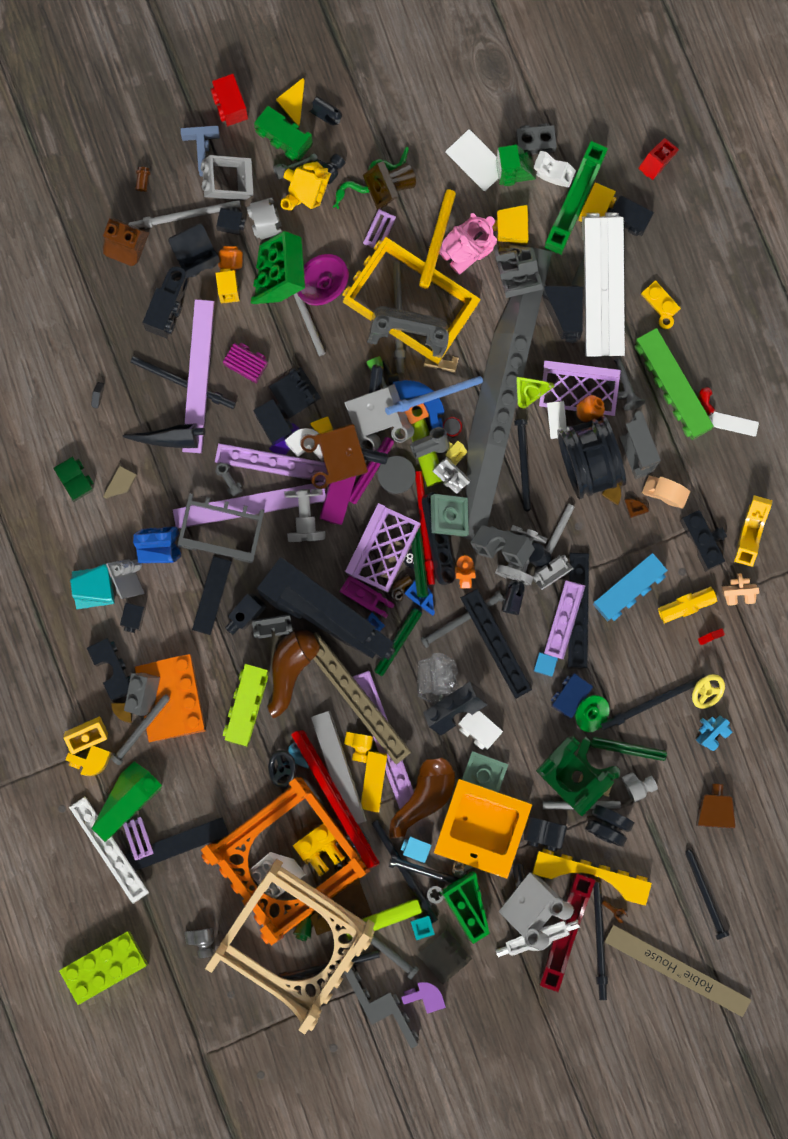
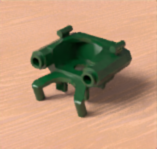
M572 735L570 738L567 737L536 769V772L579 815L583 816L615 783L613 780L620 776V769L617 766L604 769L593 767L587 759L591 740L585 737L579 748L580 742ZM579 748L578 754L576 756L574 752ZM581 771L583 773L582 781L574 782L572 779L573 773Z

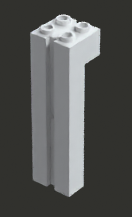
M608 212L602 217L598 213H586V217H582L585 355L625 356L623 217L619 216L617 212Z

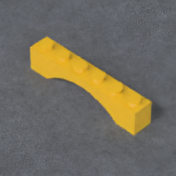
M547 849L537 852L532 874L548 879L569 873L594 875L610 883L626 901L646 906L652 883L647 882L648 878L637 875L636 878L629 877L628 872L618 870L617 873L611 872L610 867L600 864L599 868L591 866L592 862L580 859V863L572 861L573 857L564 854L561 857L554 856V851Z

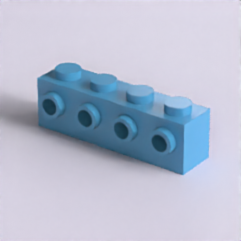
M652 553L598 598L593 605L607 622L610 619L615 621L622 615L621 610L624 607L629 609L637 602L636 597L640 594L645 596L652 590L649 586L654 582L659 584L666 578L664 574L668 570Z

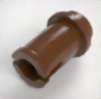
M138 167V170H136L137 182L135 190L147 192L148 176L151 175V172H149V168Z

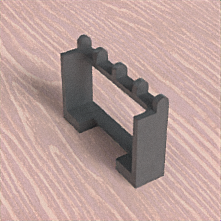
M637 411L632 421L625 424L628 433L619 436L635 479L653 473L661 461L643 413Z
M189 493L177 547L194 551L198 549L233 557L234 560L253 563L264 510L261 509L259 511V516L246 513L248 506L244 505L243 511L239 512L227 509L228 501H225L224 508L209 505L210 497H206L205 504L192 501L193 493ZM190 506L258 521L251 553L183 538Z

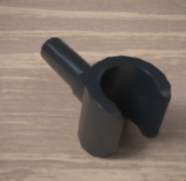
M386 360L382 362L386 370L388 383L393 385V382L399 381L398 373L392 374Z

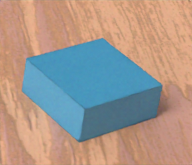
M539 653L534 672L552 677L558 658Z

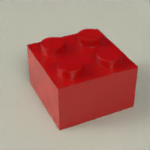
M234 74L212 81L211 95L215 105H217L221 122L225 121L228 127L247 120L246 106Z

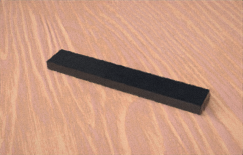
M569 553V564L573 567V570L569 572V581L585 585L568 642V668H588L589 553Z
M478 589L460 597L514 698L517 699L531 691L530 684Z
M223 817L151 844L154 854L135 860L133 853L130 852L125 854V857L133 869L138 871L229 835ZM147 846L143 847L145 852L148 851Z

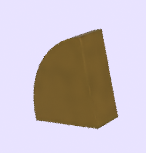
M617 484L615 489H607L602 494V496L617 506L621 500L619 484Z
M112 703L114 714L120 720L132 723L131 713L124 711L125 703Z

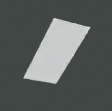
M564 401L547 403L551 439L558 438V429L562 428L566 431Z

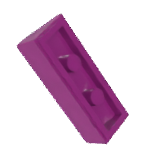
M356 476L329 484L319 519L335 525H342Z

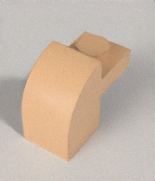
M648 476L642 493L649 497L661 499L668 505L683 509L690 491L679 483L667 478Z

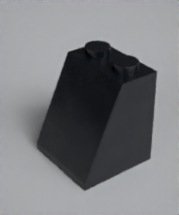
M545 286L542 298L560 338L564 339L565 342H577V340H580L583 332V287Z

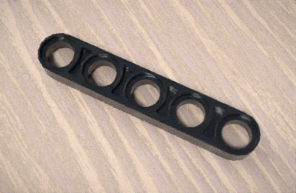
M431 492L423 496L422 507L436 579L439 584L447 585L454 582L455 570L448 535L439 534L442 541L438 543L435 539L437 533H432L431 505L428 502V498L437 493ZM440 552L444 554L445 562L439 559ZM444 571L449 575L448 581L443 578Z

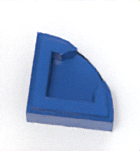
M373 613L369 615L367 621L380 632L385 625Z

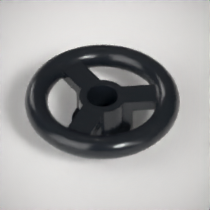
M277 750L272 754L268 764L269 776L277 787H290L289 782L296 778L297 766L289 752ZM282 756L286 757L288 761H283ZM277 759V763H278L277 770H278V771H277V773L275 774V772H274V763H275V760ZM282 776H290L288 781L284 783L279 781Z

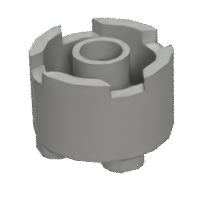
M273 197L250 203V206L247 207L249 217L255 223V225H252L254 235L261 240L283 232L281 228L278 229L282 225L277 208H274V205L271 204L274 203Z

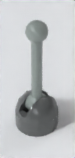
M311 154L309 158L289 166L282 163L274 165L273 170L277 179H283L284 173L288 168L292 169L309 161H315L317 155Z

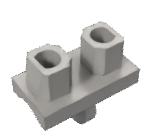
M447 457L433 468V472L444 482V485L446 487L449 486L456 494L471 481Z

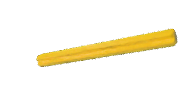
M447 189L420 279L419 286L424 289H428L455 199L456 192Z

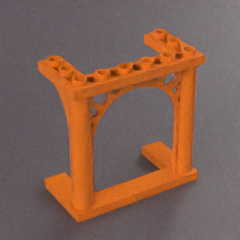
M302 777L294 778L290 781L291 787L220 842L206 845L201 849L203 860L212 866L218 864L221 867L219 868L220 873L224 878L228 877L232 882L231 888L236 894H241L244 898L242 900L244 905L247 904L258 887L251 877L248 864L249 852L254 840L264 829L304 799L308 801L351 859L346 866L315 889L331 899L356 879L362 878L371 871V869L366 867L359 853ZM243 844L246 847V850L244 852L242 850L236 849L238 846L241 848ZM233 854H239L244 858L242 864L236 865L230 861V857ZM243 868L245 874L241 876V872L235 869ZM250 885L255 887L253 891L249 889ZM263 893L253 908L255 913L254 919L259 925H264L260 929L262 932L260 936L266 944L270 943L271 946L284 938L285 933L315 911L299 899L279 900ZM261 899H266L268 902L265 909L264 903H261ZM274 903L280 907L277 917L270 915V907ZM285 905H289V906L291 907V909L286 910L288 913H286V914L284 915V913H285V908H284V906H285Z

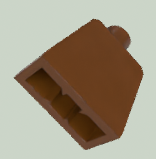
M712 784V794L702 796L696 826L735 828L733 800L731 796H723V784Z

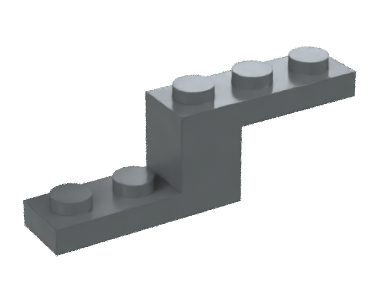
M352 968L348 973L345 971L344 973L371 1024L393 1014L410 1048L412 1049L417 1046L419 1037L415 1029L410 1030L407 1024L410 1020L406 1012L401 1013L398 1007L401 1003L397 995H392L391 992H388L369 1002L368 999L371 996L366 987L362 989L359 983L362 979L358 971H353Z

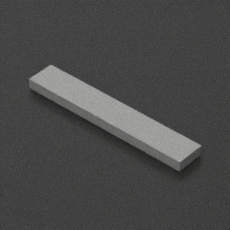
M331 711L311 717L330 777L357 824L366 822L367 820Z

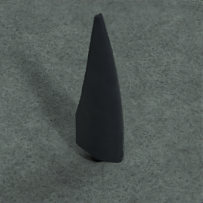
M197 423L179 424L151 432L124 434L123 438L163 447L198 448L199 435H205V428H198Z

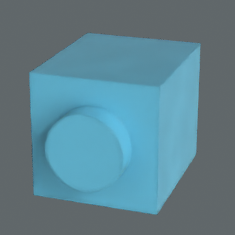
M410 837L409 840H404L401 850L404 851V856L425 863L432 845Z

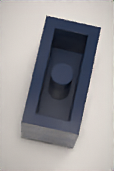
M573 674L572 677L568 675L562 683L564 688L561 693L557 691L551 699L554 702L551 707L569 719L573 717L579 704L593 688L592 685L576 674Z

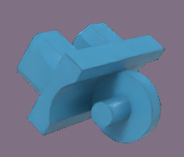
M720 715L716 719L711 717L708 721L702 718L700 722L703 726L699 729L701 734L695 740L702 746L715 751L719 747V743L715 738L719 734L723 738H727L733 732L729 726L730 722Z

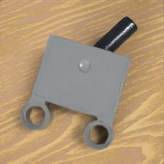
M373 365L369 393L344 402L351 422L355 426L360 447L374 451L381 445L379 436L373 434L375 432L393 426L392 438L399 443L408 440L414 434V428L408 422L405 412L386 414V407L395 405L401 400L395 384L381 388L383 367L379 365ZM400 428L405 431V436L400 433ZM367 440L372 443V448L368 446Z
M515 864L512 870L517 889L499 910V913L524 937V941L528 946L544 950L549 945V937L541 932L540 929L552 915L563 920L569 919L573 915V906L562 900L539 876L529 873L526 877L523 865Z

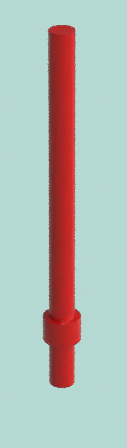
M416 471L415 481L427 585H434V565L422 507V498L425 495L422 471Z

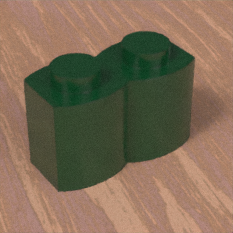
M72 456L53 468L73 502L93 491L91 486L94 483L89 475L84 476L81 471L84 467L79 459L75 460Z

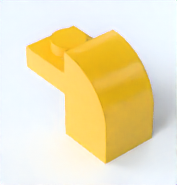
M91 746L86 759L68 753L65 760L70 762L69 766L80 769L82 766L81 775L95 776L106 768L112 753L96 746Z

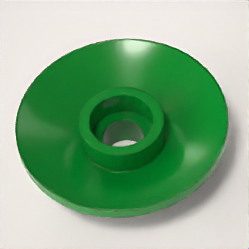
M592 695L585 698L579 704L575 720L581 730L594 732L601 728V723L607 721L610 709L606 699L599 695Z

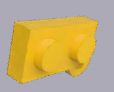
M654 281L641 295L661 316L659 318V326L665 330L670 329L674 324L673 316L681 308L658 282ZM663 319H669L670 323L668 325L663 324Z

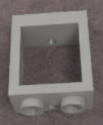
M209 155L202 160V190L204 191V197L247 200L254 195L251 158ZM213 166L236 167L238 191L215 190Z

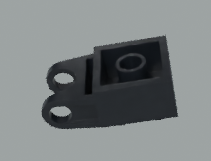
M172 267L169 269L161 288L156 287L142 322L146 331L167 338L169 334L172 335L175 328L173 322L175 317L180 316L182 306L180 305L188 286V280L182 268ZM174 271H179V272H181V273H175V274H173V275L171 276V274H172ZM181 277L179 281H174L175 278Z

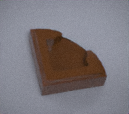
M624 500L630 518L649 512L646 505L638 500Z

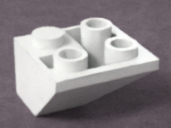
M272 852L267 854L249 870L258 885L276 859L283 862L281 867L301 879L306 875L294 859ZM272 882L264 893L276 899L285 890Z

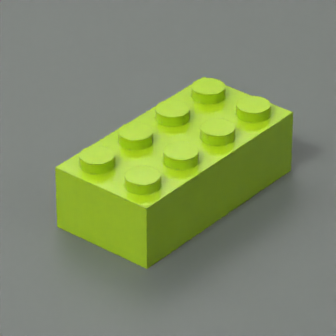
M127 931L59 970L77 1005H80L148 966V963L131 932Z

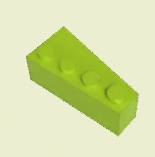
M245 664L244 669L241 670L239 680H241L239 688L236 687L233 699H236L234 707H230L228 714L230 722L229 725H225L223 731L225 741L245 747L249 746L268 680V670Z

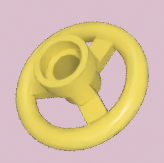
M712 674L699 680L692 693L694 705L701 709L715 705L721 699L725 690L723 678ZM710 681H718L719 687L714 688L711 686ZM713 694H716V696L712 700L704 703L708 697L712 696Z

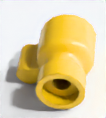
M346 732L344 744L355 749L352 760L367 763V751L372 748L373 736Z

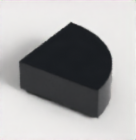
M98 382L93 390L91 402L93 408H99L105 383Z

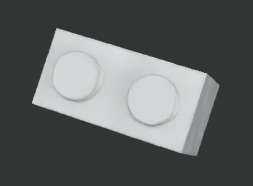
M480 711L473 715L467 713L458 724L461 727L459 730L466 737L471 735L475 739L474 744L481 750L483 748L488 750L503 732Z

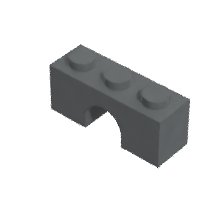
M482 525L471 541L478 555L493 558L501 550L508 563L524 567L535 550L527 536L513 534L508 530H498L493 526L487 527Z

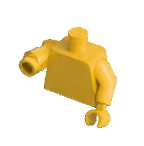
M318 162L305 163L297 167L295 171L288 168L283 178L291 182L288 189L290 194L281 200V207L284 210H292L301 203L310 209L320 206L331 176L328 168H323Z

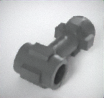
M220 462L217 464L215 472L218 476L220 475L224 478L229 486L228 493L234 497L243 491L241 489L242 486L240 483L236 484L229 474L230 467L228 464Z

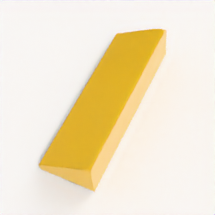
M368 751L361 805L364 810L379 813L387 761L386 753Z

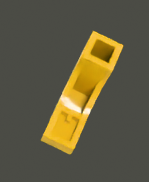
M753 496L743 522L734 562L753 567L758 554L762 531L772 506V500Z

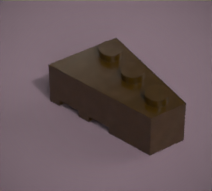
M359 878L332 899L360 919L372 915ZM316 912L310 917L317 936L331 931L328 922L321 914Z

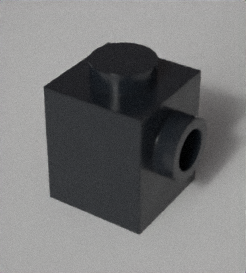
M220 208L216 225L217 231L240 235V231H244L246 219H243V213L236 208H229V210Z

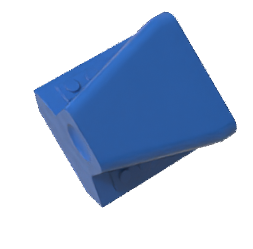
M178 527L146 528L136 532L133 544L137 550L138 563L176 562L181 557L180 549L175 544L179 535Z

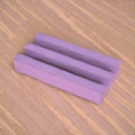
M379 209L363 244L374 249L387 219L390 218V221L381 241L388 237L396 216ZM383 215L384 218L371 242L369 241L380 216Z
M141 817L137 818L138 820H131L130 823L123 825L135 860L154 854ZM138 824L140 825L148 851L146 852L144 851L136 825ZM130 827L133 828L141 854L137 853Z

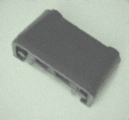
M385 306L377 307L374 310L367 343L376 345L380 338L388 337L389 331L395 329L426 336L425 345L431 347L433 356L443 357L449 339L448 325L444 319Z

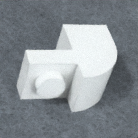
M540 151L534 165L538 177L564 187H570L576 172L568 162L557 161L544 151Z
M308 428L299 429L289 436L285 443L297 457H300L305 452L300 446V439L306 434H319L317 431ZM312 438L304 440L305 448L313 447L314 440ZM318 444L316 450L313 452L323 462L324 460Z

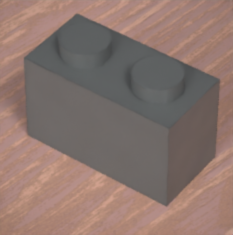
M131 673L124 711L139 716L148 715L155 705L160 677L147 673Z

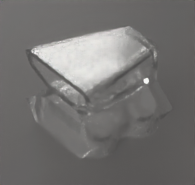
M433 653L430 658L418 661V697L431 704H436L442 700L443 695L447 697L460 688L456 677L458 669L454 659L443 653Z

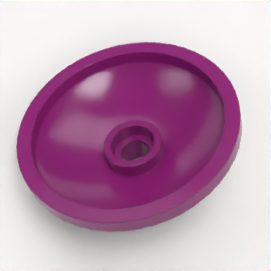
M332 254L319 255L311 259L304 265L305 288L297 292L302 301L309 305H324L333 301L343 292L349 278L347 265L340 257Z

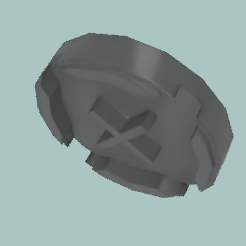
M401 456L389 457L385 465L381 464L378 470V481L381 487L392 494L408 491L414 484L416 477L415 468L412 463Z

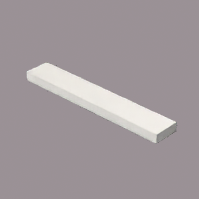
M83 797L69 807L130 901L134 904L149 893L113 837L104 842L92 830L98 815L88 799Z

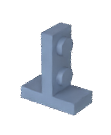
M219 127L181 128L182 141L197 140L199 175L203 176L201 163L206 158V151H209V141L205 139L220 138Z

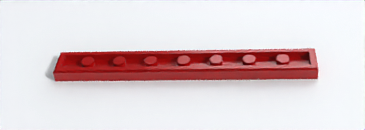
M295 731L291 736L368 869L376 867L380 864L379 860L305 731Z

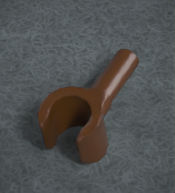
M603 901L602 904L614 913L617 921L623 923L619 916L625 914L628 917L625 910L622 908L617 909L607 901Z

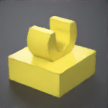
M459 441L454 445L449 442V449L445 455L456 466L467 454V450Z

